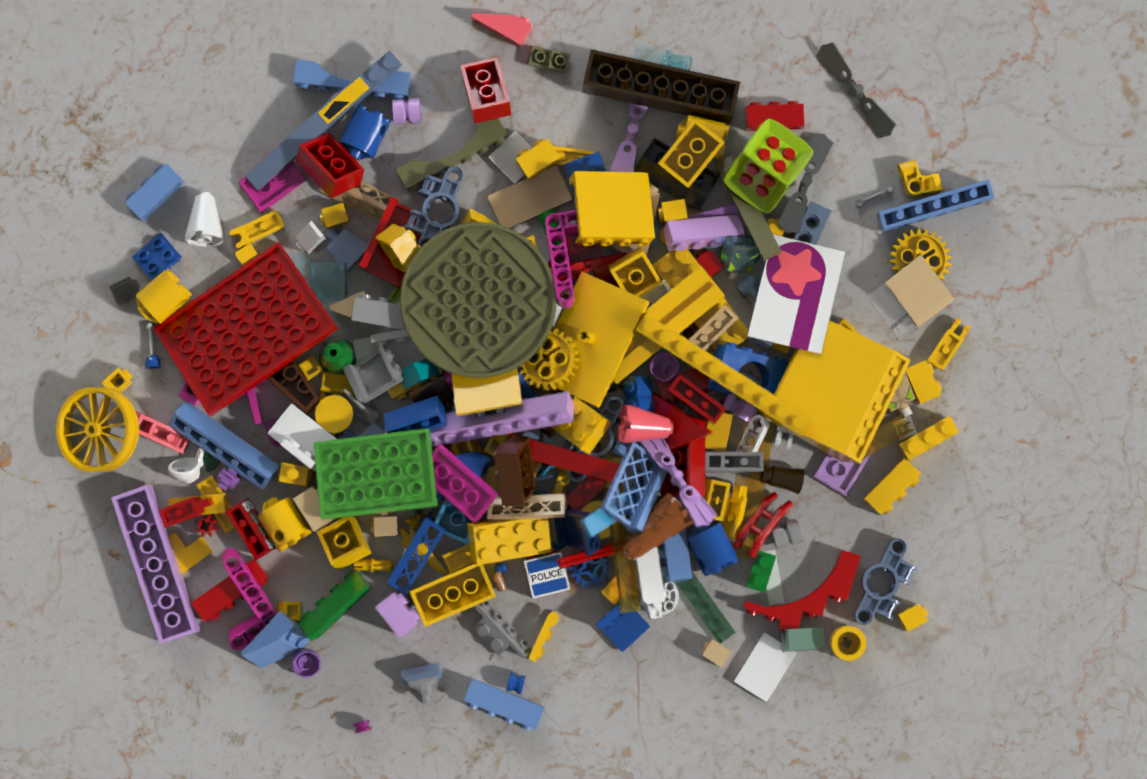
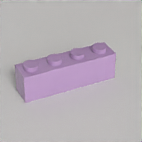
M739 214L667 221L662 231L668 251H682L692 248L697 250L703 247L717 248L723 245L735 246L740 244L742 240L738 237L743 238L745 235Z

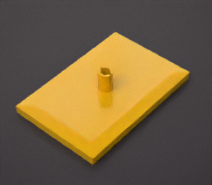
M581 272L573 288L574 304L570 308H564L555 328L560 330V333L564 331L567 333L566 337L570 336L572 338L570 343L574 342L577 345L573 350L579 351L574 356L580 359V361L574 362L578 369H572L575 376H568L570 382L564 380L562 381L563 387L556 384V388L600 408L636 332V328L647 309L649 301L585 272ZM552 341L547 343L546 350L552 347ZM564 355L559 356L558 364L564 362ZM547 356V357H546V359H547L546 362H549L550 359H549V356ZM547 368L544 371V377L550 375V368Z

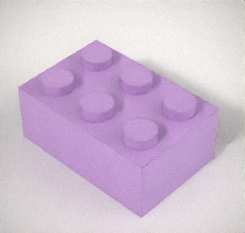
M394 592L375 608L396 635L401 638L421 623L419 620L421 617L415 608L411 609L408 606L410 601L403 593Z

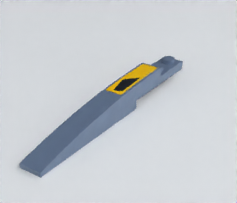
M389 50L365 72L359 74L250 171L246 177L259 191L296 159L299 145L327 133L350 110L403 65Z

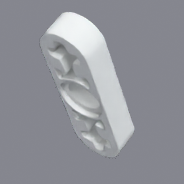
M760 415L753 416L735 452H747L744 451V448L750 450V452H757L769 428V421ZM758 421L762 424L761 427H758ZM753 436L755 443L752 447H749L747 440Z

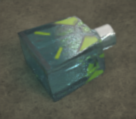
M726 236L720 260L727 271L726 276L730 279H736L738 273H750L761 258L752 237Z

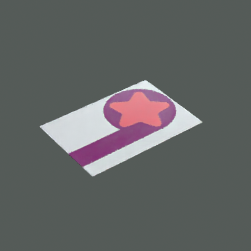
M773 235L781 249V254L766 260L748 336L821 354L845 252Z

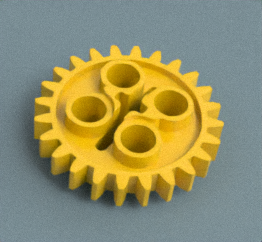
M918 228L916 234L910 230L909 237L905 233L902 234L903 240L899 238L896 240L899 246H892L896 252L889 254L894 257L889 263L895 264L891 271L896 270L899 272L919 255L924 256L929 251L935 250L925 260L929 265L930 258L938 260L937 267H932L931 265L930 267L939 279L944 281L945 278L942 274H949V271L945 268L952 265L947 262V260L952 258V256L946 255L950 251L949 248H944L947 242H940L942 236L935 238V231L928 235V229L921 233L920 228ZM919 242H925L927 244V251H921L919 249ZM903 253H910L912 260L906 262L903 259Z
M551 328L545 342L535 353L538 354L537 362L532 363L531 357L527 362L519 366V368H523L520 373L526 375L524 380L530 381L529 385H536V388L539 390L542 386L546 391L549 390L550 386L556 390V384L563 387L562 381L570 382L568 376H575L572 369H578V367L574 365V362H578L580 359L574 355H577L579 351L573 350L577 345L574 342L570 343L572 338L570 336L566 337L567 333L564 331L560 333V330L557 328L552 331ZM552 341V347L546 350V343ZM564 355V362L558 364L559 356ZM547 356H549V359H550L549 362H546V361H547V359H546ZM547 368H550V375L544 377V371Z

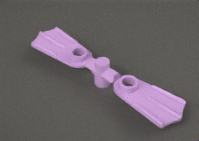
M629 104L628 113L632 119L627 127L626 141L620 144L610 172H633L636 146L633 142L638 131L639 121L637 120L644 118L648 107ZM638 109L641 113L635 115L633 111ZM630 147L631 151L627 153L624 151V148Z
M664 438L638 441L660 468L668 470L672 476V485L679 486L681 489L679 493L680 498L695 526L710 525L717 514L694 487L686 486L687 483L683 479V473L674 466L675 459ZM668 458L670 462L665 463L663 459ZM690 491L692 495L687 496L685 492Z

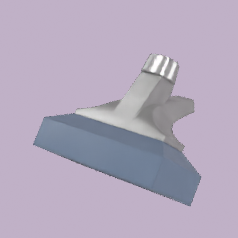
M437 662L402 670L401 676L405 686L420 692L424 704H431L432 686L438 682V679L442 678V672Z

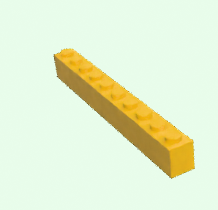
M645 314L636 328L637 331L800 436H802L812 419L649 314Z

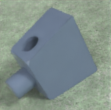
M331 227L324 235L331 241L327 247L328 251L346 274L363 258L369 245L347 229H344L339 234Z

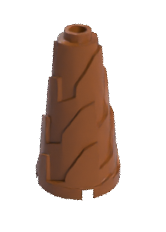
M667 493L650 511L642 532H634L623 546L624 550L622 553L629 561L631 559L636 560L653 548L660 546L670 537L676 536L686 527L690 526L693 520L687 510L681 507V503L670 493Z

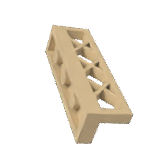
M361 181L358 188H353L333 199L380 222L387 207L383 201L389 202L393 196ZM320 188L319 192H321V193L327 195V194ZM366 192L373 193L375 197L368 196Z
M565 494L531 495L524 506L502 505L501 498L496 497L488 508L487 519L488 521L565 517V510H568V502Z

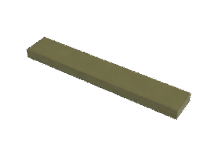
M732 155L714 163L722 181L726 172L735 161ZM724 183L763 261L781 254V249L761 211L735 194Z

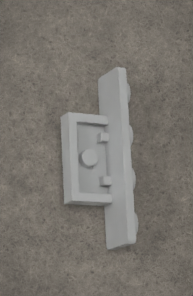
M488 600L473 606L483 618L472 629L498 656L510 645L523 659L532 651L530 644L517 633L516 629L503 618L500 612L493 608Z

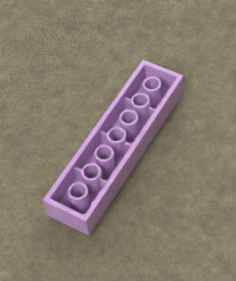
M145 485L111 497L159 644L201 631L167 528L164 527L159 513L160 507L153 486Z

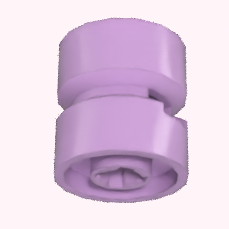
M419 98L408 99L407 102L403 99L392 100L394 124H405L406 121L421 123Z

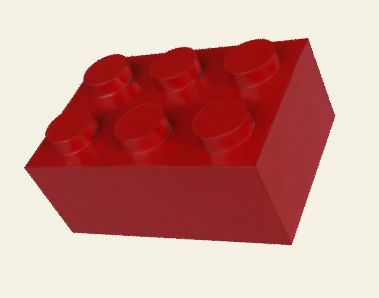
M497 57L460 65L462 80L474 124L512 115L510 100Z
M330 132L299 145L296 162L330 198H334L361 184L365 169Z

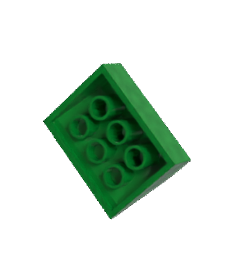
M351 570L343 577L345 581L340 586L336 584L329 590L331 594L326 599L322 597L315 603L316 608L312 612L308 610L300 617L302 621L299 624L311 642L321 637L373 588L358 570L354 573Z

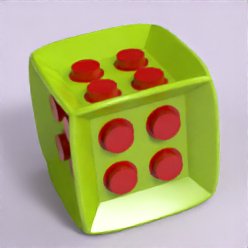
M767 119L750 138L743 152L732 163L723 181L729 189L747 203L764 213H770L785 195L792 182L807 165L813 155V150L804 140L775 120Z

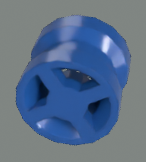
M511 672L506 691L510 692L513 690L521 695L526 676H516L515 673Z

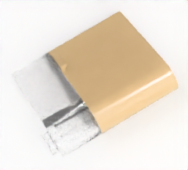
M919 255L867 296V299L889 326L888 335L894 342L896 340L898 342L903 341L954 301L952 294L922 255Z

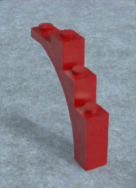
M840 550L836 564L824 582L810 594L799 600L777 606H761L744 601L742 608L746 609L747 614L757 616V613L763 614L766 620L775 622L776 619H779L777 627L781 628L780 632L786 633L787 629H798L803 611L806 612L805 616L817 619V615L822 617L829 595H831V600L841 603L843 599L848 600L861 556Z

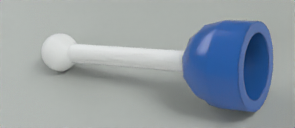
M147 323L146 325L149 331L150 355L145 359L146 369L161 367L159 357L154 354L153 323Z

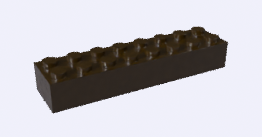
M591 49L582 93L678 114L692 115L731 125L740 81Z

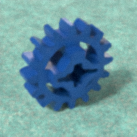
M601 557L598 561L590 560L584 562L582 568L578 570L577 564L569 567V570H574L571 577L576 576L575 583L577 584L581 581L583 588L586 584H589L590 589H592V584L599 587V581L601 580L605 583L606 581L603 577L610 575L606 572V569L611 568V566L606 565L609 558L604 559ZM590 562L591 565L597 563L599 564L595 566V568L593 569V573H590L589 571L581 572L582 570H584V568L587 567L586 563ZM603 566L602 574L598 578L596 572L599 567ZM586 574L591 577L592 581L584 580L580 576Z

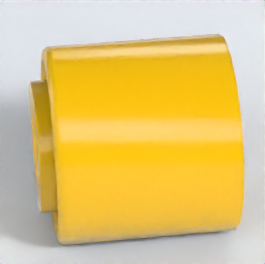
M848 625L836 628L829 638V647L832 653L839 659L846 661L856 660L861 657L867 645L863 632L856 627ZM844 637L847 640H851L848 648L841 645Z

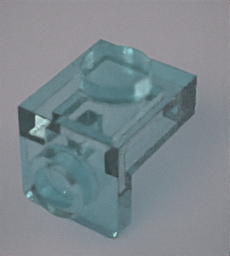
M667 50L666 55L662 57V65L690 70L691 56L672 54L671 50Z

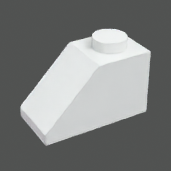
M312 221L295 237L299 241L296 243L302 252L307 251L308 254L327 241Z

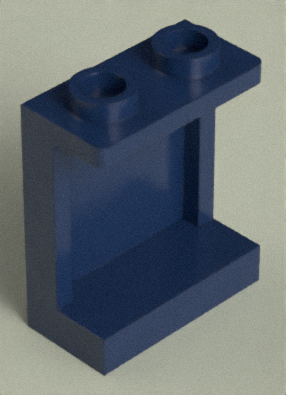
M568 508V510H565V517L548 518L553 549L561 550L565 546L585 549V555L591 556L600 550L599 534L588 538L580 522L590 512Z

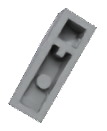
M705 452V472H764V452Z

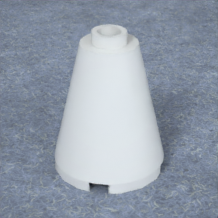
M201 192L195 197L185 233V241L187 240V243L190 245L206 247V243H213V247L223 243V233L215 197L209 192Z

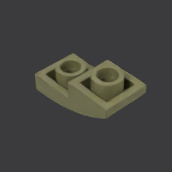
M530 46L527 65L566 73L570 54L553 49L547 50Z

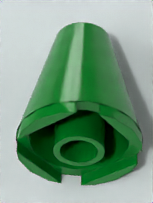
M331 338L319 350V363L326 372L345 374L343 367L347 364L354 366L356 363L354 346L344 338ZM337 351V355L333 357V353Z

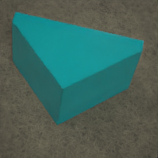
M428 359L420 360L402 369V385L406 390L436 377L440 373L437 366Z

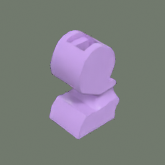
M725 394L720 403L726 408L725 411H729L733 416L749 423L758 410L751 406V404L736 399L737 396L734 394Z

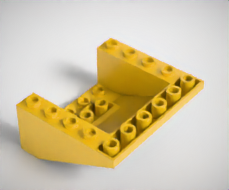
M829 320L821 354L796 348L774 393L776 397L812 419L802 436L766 413L763 418L841 462L861 463L910 363V359L893 349Z

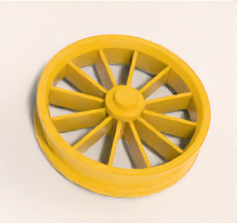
M87 387L73 393L62 405L57 418L56 437L61 453L71 465L86 472H109L126 463L133 454L139 437L138 417L128 398L119 391L106 387ZM97 393L104 394L100 410H98ZM86 397H89L91 414L81 402ZM113 399L117 406L106 416L110 401ZM76 407L88 423L72 417ZM122 411L125 422L110 425L109 422ZM71 421L84 426V431L70 434ZM125 426V438L112 434L111 428ZM86 434L87 436L74 448L71 437ZM108 437L123 442L119 453ZM89 443L85 458L82 460L78 453ZM104 445L114 458L106 463ZM95 449L99 466L91 465Z

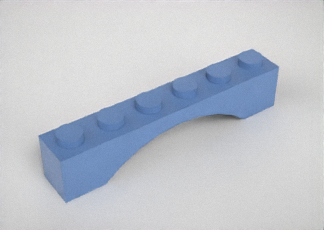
M296 60L294 84L299 89L309 90V87H313L321 92H328V89L336 90V93H338L351 82L329 74L314 61ZM396 71L370 94H374L373 97L376 98L392 96L394 100L409 98L410 72Z

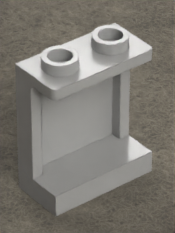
M379 345L377 347L378 351L354 366L347 364L343 367L358 401L368 403L403 381L401 376L402 370L393 359L394 353L389 347Z

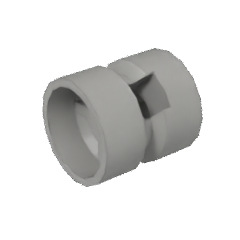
M796 518L785 521L784 525L781 523L776 524L771 531L776 549L787 547L788 543L794 545L803 542Z

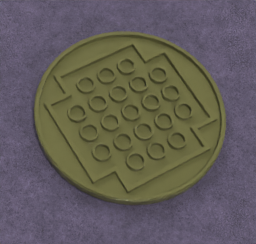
M470 222L447 228L424 243L411 259L406 269L400 294L402 319L408 335L416 348L437 367L449 373L469 378H488L502 375L527 362L545 342L554 321L557 302L555 283L551 270L539 250L528 239L512 229L485 222Z

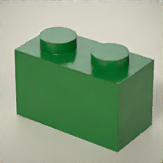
M758 551L753 559L745 587L765 593L776 559L775 555Z

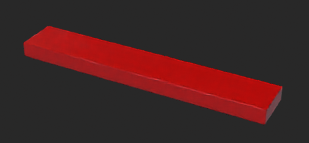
M530 439L533 461L613 482L620 464Z

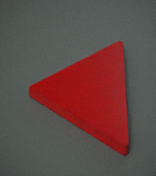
M655 392L652 393L655 404L654 413L669 418L670 423H673L672 434H669L668 438H664L670 451L712 434L710 429L702 426L694 418L687 416L682 410L673 404H669Z

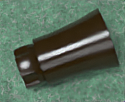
M764 464V472L760 474V482L799 495L804 482L805 470L804 468Z

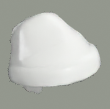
M198 448L195 458L184 457L170 463L168 466L169 474L176 480L186 484H191L199 479L200 468L204 464V449Z

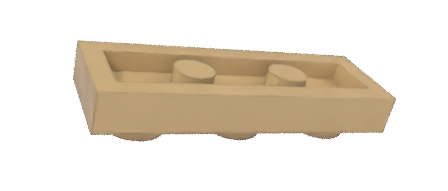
M724 305L689 341L706 351L738 317Z

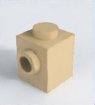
M379 513L378 517L373 518L374 522H370L371 533H374V537L399 536L398 516L389 517V513Z

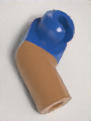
M497 562L493 569V580L498 591H503L507 588L502 576V572L507 571L505 562Z

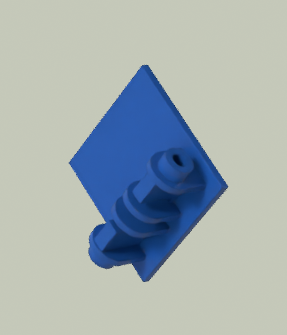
M159 233L132 258L152 281L168 268L171 270V265L174 266L178 261L180 262L182 256L166 237Z

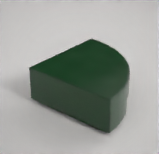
M204 453L203 455L207 473L216 469L221 462L210 453Z

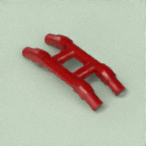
M772 492L769 496H766L745 526L739 531L733 546L740 549L750 531L758 536L755 538L748 555L755 558L770 532L787 511L793 507L792 501L788 500L774 512L775 514H772L767 509L778 498L776 492ZM761 516L769 520L764 529L755 525Z

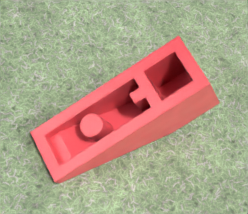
M473 13L471 15L472 21L520 48L532 30L531 21L523 16L519 18L516 15Z
M136 411L140 435L177 452L184 453L190 441L188 438L172 427Z

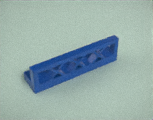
M429 515L424 519L387 581V584L405 595L409 592L446 530L435 523V519ZM431 526L440 531L436 538H428L427 532ZM427 543V554L419 555L417 548L420 544ZM417 559L418 569L409 572V561ZM407 575L409 582L406 589L397 584L399 578Z

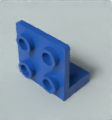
M625 598L596 624L621 652L625 651L650 628L649 624Z

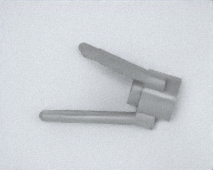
M343 389V392L362 410L361 415L353 411V416L364 424L367 422L370 425L381 415L378 412L379 408L372 400L368 402L370 406L364 407L347 389Z

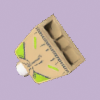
M906 372L887 408L889 413L898 409L902 418L913 413L908 403L915 399Z

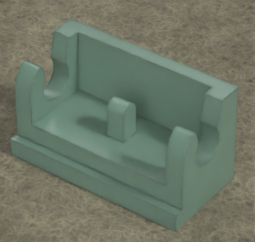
M823 627L787 629L786 633L782 632V652L825 649Z

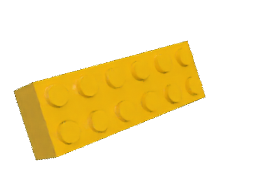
M688 249L682 251L672 250L652 265L660 280L665 279L671 289L700 267ZM723 298L694 321L693 324L699 330L724 305L736 316L737 314L725 298ZM738 317L710 347L716 353L717 345H725V342L734 343L738 346L749 338L747 334L748 329Z

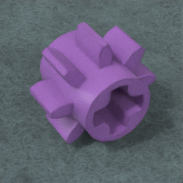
M224 468L216 479L220 482L218 487L224 491H227L228 488L233 491L240 481V478L237 477L239 473L231 468L229 470Z

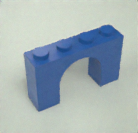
M725 342V345H717L715 358L737 372L744 364L752 362L760 370L762 377L761 387L774 395L789 365L786 362V358L775 356V359L770 358L769 353L759 351L756 354L753 353L751 348L742 347V349L736 348L737 344ZM712 378L709 379L707 390L727 395L733 394L732 391Z

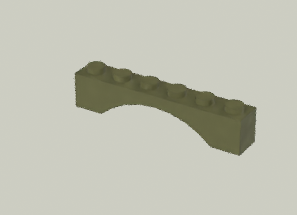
M499 118L479 123L471 140L454 155L437 161L411 160L398 167L396 171L407 191L412 190V192H415L422 188L421 184L425 180L424 175L439 178L438 175L443 172L446 173L450 167L456 166L461 162L462 164L470 162L472 156L488 152L489 147L494 144L496 146L501 145L508 136Z

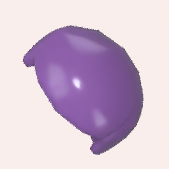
M669 352L657 353L650 362V373L663 383L672 382L681 371L680 361Z
M301 649L293 656L292 669L298 676L303 678L312 677L320 670L321 659L314 650Z

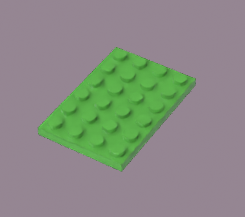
M429 428L314 442L321 520L438 506Z

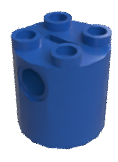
M360 104L355 108L339 141L350 155L358 161L366 158L374 159L391 122L384 118L382 113L375 110L371 113L367 111L368 108Z
M711 521L710 525L693 526L687 542L705 576L717 573L722 568L738 562L737 555L721 522Z

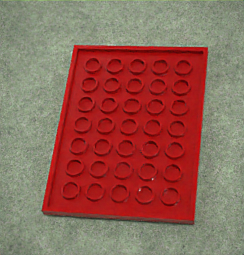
M278 241L169 316L164 322L153 327V330L199 402L211 417L338 330V327Z

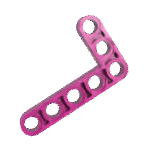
M576 210L550 214L545 220L557 302L562 308H570L575 300L565 235L579 234L578 223L575 225L569 224L572 220L577 221ZM552 223L559 224L556 228L550 227ZM554 241H561V242H562V243H561L560 245H558V246L553 245V242H554ZM559 258L565 260L563 263L555 262ZM565 276L567 280L559 281L558 278ZM564 294L570 295V298L565 300L562 299L561 296Z
M227 548L221 554L224 568L255 613V615L233 627L228 632L231 648L240 651L245 649L270 622L267 619L275 617L278 612L238 551L233 548ZM231 557L236 558L232 562H227V560ZM241 572L245 573L242 577L237 576ZM251 587L255 588V590L251 592L247 591V589ZM260 602L265 603L263 606H257ZM258 627L257 630L250 631L251 628ZM236 637H241L238 641L233 640Z

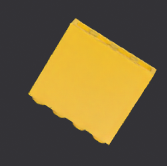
M574 171L569 181L570 185H574L579 232L576 244H582L583 246H591L593 244H601V246H610L612 244L629 246L630 244H638V246L642 247L649 245L653 241L655 232L648 173Z

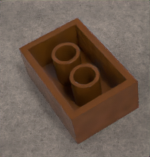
M507 436L493 456L494 462L497 465L496 479L499 480L498 496L501 498L502 505L524 506L536 490L529 436Z

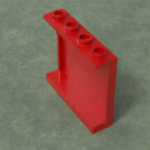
M391 197L358 269L401 289L405 273L393 266L375 237L392 224L404 227L411 216L410 210L413 209L398 203V199ZM414 234L416 237L414 241L418 245L421 236Z

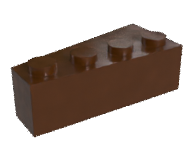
M291 361L267 378L271 384L306 415L320 402L318 396L294 361Z

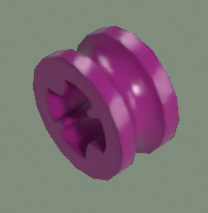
M370 720L353 724V727L356 728L355 734L371 730L372 728L368 725Z

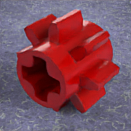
M210 514L207 519L200 515L201 520L194 522L198 524L195 532L201 531V537L203 538L206 533L213 537L211 532L213 530L218 531L215 528V524L218 521H212V515ZM204 522L211 524L208 527V531L206 529H202V527L204 526Z

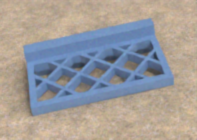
M630 442L601 508L625 525V530L629 533L642 532L668 470L660 468L647 451L637 443ZM633 450L637 451L639 460L633 461ZM645 460L653 463L650 471H647ZM640 462L642 473H636L634 463ZM629 465L632 476L626 478L625 468ZM643 475L644 484L640 488L638 477ZM633 479L635 489L631 491L629 490L627 480ZM619 482H622L625 493L619 494L617 487ZM636 492L637 501L635 504L632 503L630 493ZM625 495L628 506L622 508L620 497ZM614 498L617 505L616 510L609 507L611 500ZM629 509L630 517L628 520L624 516L623 510Z

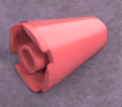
M624 404L621 408L619 418L622 420L621 425H618V439L622 443L668 438L669 434L673 432V423H670L669 418L629 404Z

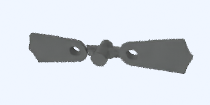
M834 42L821 45L817 58L840 82L848 84V95L852 98L857 97L861 101L860 109L879 138L890 136L896 123L872 98H865L866 96L862 92L864 90L863 85L856 84L851 79L852 72ZM843 71L847 73V77L843 75ZM867 103H870L871 109L867 107Z
M812 133L808 145L812 148L813 155L804 167L806 172L800 181L798 192L792 194L777 223L786 233H800L808 202L806 192L813 181V175L811 174L819 172L833 145V142L825 134ZM812 164L815 168L810 169L808 165ZM795 199H800L801 204L796 203Z

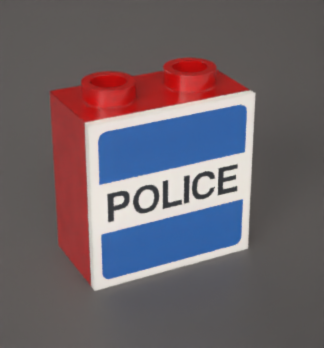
M551 550L550 553H546V556H527V560L524 561L533 599L570 590L566 569H560L557 564V559L562 558L561 552L557 553V550Z

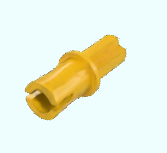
M375 558L360 559L354 562V571H371V573H374V571L391 572L393 562L391 560H375Z

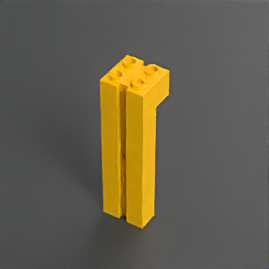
M700 266L649 307L643 317L647 313L680 334L722 300L725 295L702 266ZM636 330L611 383L619 384L636 368L659 351L662 346Z

